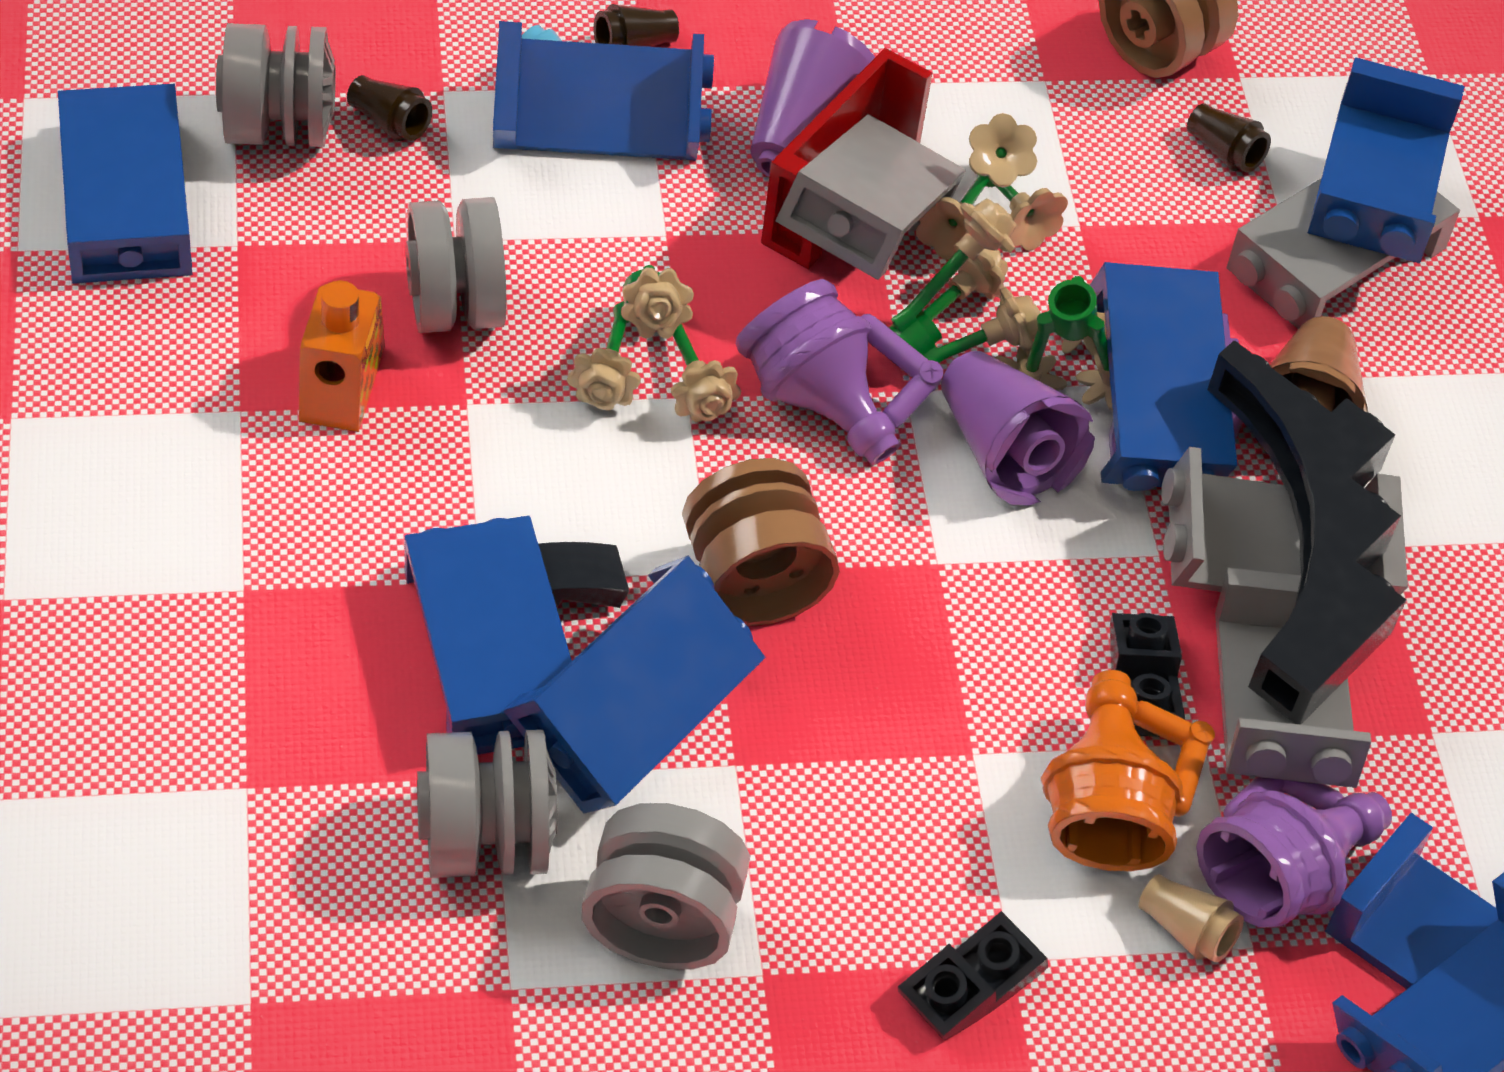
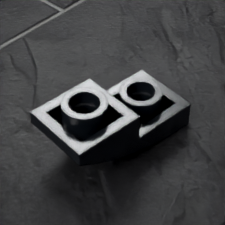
M594 542L538 543L556 607L559 606L561 600L620 608L629 593V587L617 545Z
M1112 613L1110 620L1111 670L1121 671L1129 676L1131 687L1134 688L1138 701L1149 702L1185 719L1178 681L1182 655L1175 617L1150 613ZM1134 724L1139 736L1160 737Z
M1001 911L958 948L954 949L950 943L901 983L898 986V992L943 1040H946L994 1011L1048 969V958Z

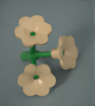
M1000 113L996 114L989 124H979L970 132L968 139L973 152L969 158V165L978 177L962 200L958 202L951 197L941 198L938 203L919 219L920 224L916 228L917 238L923 244L934 247L938 256L945 260H950L955 254L953 246L967 233L964 227L965 217L960 206L964 202L973 205L985 187H996L1010 201L1011 217L1017 224L1010 237L1014 247L1021 245L1025 250L1030 251L1039 247L1045 237L1053 236L1061 229L1064 222L1061 214L1066 210L1068 200L1062 193H1052L1048 188H1041L1029 196L1025 192L1018 193L1011 186L1017 176H1027L1035 170L1037 157L1033 152V148L1036 145L1037 136L1030 126L1017 125L1011 115Z

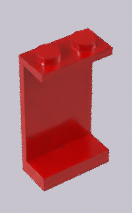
M884 48L771 161L761 244L809 269L821 257L822 248L776 222L798 172L867 114L920 143L933 72Z

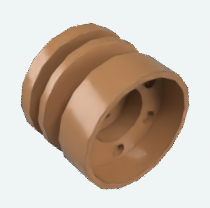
M776 458L748 459L723 467L703 479L687 496L682 510V517L696 560L700 562L699 566L709 574L714 583L715 591L733 615L740 618L747 626L768 625L796 617L818 604L833 589L840 573L837 556L827 529L820 521L818 505L812 496L807 476L794 463Z

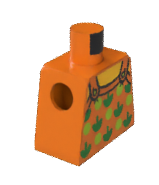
M342 280L333 281L319 287L300 346L299 422L359 432L385 348L381 296L377 293L359 290L352 283ZM335 363L339 364L345 372V377L339 381H329V372L335 373Z

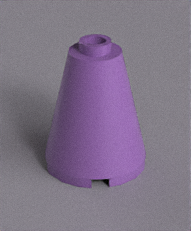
M810 19L791 21L781 29L775 41L750 149L757 168L764 175L769 177L771 161L875 58L867 46L849 32L835 26L832 34L814 29L818 21Z
M982 351L967 352L955 358L947 367L941 382L942 393L988 485L998 497L1011 505H1032L1041 502L1035 494L1042 493L1050 487L1057 493L1060 492L1085 467L1094 448L1095 436L1089 431V421L1093 422L1092 417L1079 402Z

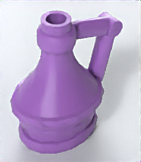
M825 279L812 281L780 298L748 323L736 338L737 350L744 357L751 359L761 382L760 389L764 398L773 402L781 401L792 406L809 409L833 420L848 433L847 441L853 451L858 456L866 457L872 466L891 456L901 446V443L895 436V428L901 426L928 395L938 388L943 376V368L938 362L925 358L871 314L856 316L837 299L836 287ZM868 342L912 377L884 408L883 412L877 411L869 393L866 375Z
M1256 777L1226 805L1224 817H1216L1200 832L1196 845L1199 867L1208 887L1215 896L1232 901L1234 911L1241 914L1245 922L1257 927L1284 926L1298 914H1326L1340 903L1347 884L1345 863L1349 851L1354 846L1363 847L1379 839L1384 829L1388 828L1391 824L1392 811L1386 799L1375 792L1367 794L1352 793L1344 797L1339 791L1326 784Z

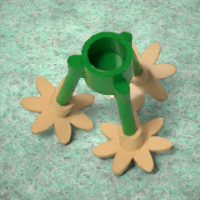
M1075 276L1072 280L1058 283L1051 290L1048 297L1049 311L1037 316L1038 330L1029 356L1027 357L1019 346L1016 355L1017 362L1003 356H996L995 358L1059 391L1067 387V381L1059 376L1048 374L1056 364L1055 356L1048 355L1043 357L1049 336L1055 332L1064 338L1061 346L1064 354L1071 353L1083 340L1086 349L1094 356L1098 370H1087L1076 375V380L1079 383L1091 386L1083 394L1082 402L1090 405L1105 397L1108 408L1112 410L1105 313L1097 312L1096 293L1090 286L1091 283L1087 284L1081 276Z

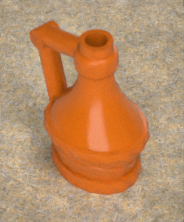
M1105 670L1093 677L1092 686L1086 694L1085 710L1090 719L1089 728L1079 742L1073 745L1067 752L1053 758L1041 776L1043 793L1050 802L1053 811L1048 822V830L1053 846L1064 857L1081 865L1106 871L1130 872L1149 869L1167 861L1175 851L1177 837L1173 819L1174 816H1184L1191 808L1209 745L1215 738V731L1207 722L1196 721L1192 723L1149 702L1138 701L1136 692L1131 687V680L1127 674L1117 670ZM1134 724L1180 746L1181 751L1175 770L1145 745L1135 730Z

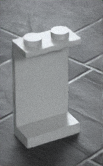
M867 114L798 172L776 222L879 280L886 273L904 234L941 198L953 197L966 169Z
M1321 179L1238 228L1226 267L1242 284L1252 289L1272 306L1282 318L1288 320L1297 329L1309 319L1320 317L1327 300L1395 258L1394 256L1307 233ZM1438 191L1432 215H1436V220L1424 251L1430 258L1446 249L1460 213V209Z
M1189 447L1174 468H1169L1166 471L1162 483L1161 496L1163 504L1169 506L1170 525L1164 536L1163 555L1166 561H1171V582L1173 586L1221 592L1227 567L1301 576L1299 532L1289 494L1284 485L1202 474L1201 448ZM1377 473L1365 489L1381 496L1388 503L1389 507L1400 514L1401 517L1387 550L1367 570L1386 579L1395 591L1401 595L1408 588L1400 476Z
M1227 567L1215 611L1226 772L1229 774L1357 788L1371 745V734L1369 732L1354 731L1348 678L1301 725L1294 724L1248 687L1261 653L1288 621L1295 607L1301 576Z

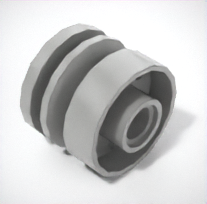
M227 23L223 55H218L216 66L217 112H222L225 143L265 145L271 119L281 120L286 146H296L299 121H308L309 146L325 147L327 131L335 112L336 65L328 42L327 27L312 26L309 52H300L298 26H288L285 33L283 50L271 51L270 37L266 25Z
M526 730L524 761L512 762L509 731H499L495 742L493 762L479 763L475 741L471 732L427 733L426 771H417V809L419 840H428L430 878L475 876L481 845H495L502 875H513L515 844H526L530 874H547L549 854L554 836L557 834L558 813L556 772L546 749L543 730Z

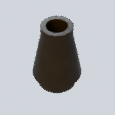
M611 4L606 10L597 12L594 18L595 43L655 47L677 41L679 21L672 9L656 10Z
M365 75L355 78L349 86L347 92L348 104L362 112L393 140L403 141L406 139L413 141L421 137L427 130L432 118V105L419 88L374 80Z
M1206 103L1198 105L1192 111L1187 121V131L1196 136L1231 171H1239L1241 169L1244 172H1251L1264 161L1270 149L1271 137L1269 133L1264 131L1261 122L1215 109Z

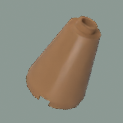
M1327 316L1315 317L1303 323L1271 362L1270 366L1298 388L1315 396L1319 403L1331 412L1346 398L1363 411L1368 412L1355 338L1351 329L1342 321Z

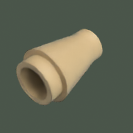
M1161 874L1155 875L1148 882L1139 899V909L1151 915L1197 960L1207 957L1215 963L1221 961L1231 951L1243 928L1244 917L1234 911L1232 901L1173 882Z

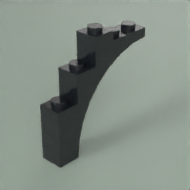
M1233 340L1219 353L1207 390L1242 420L1269 455L1289 494L1300 540L1301 577L1295 607L1288 621L1261 653L1248 687L1294 724L1301 725L1388 638L1407 600L1397 593L1386 579L1367 570L1387 550L1401 517L1400 514L1389 507L1388 503L1381 496L1364 488L1381 471L1396 434L1386 428L1376 416L1363 411L1347 398L1332 412L1329 411L1311 393L1301 390L1275 371L1264 358L1252 354Z

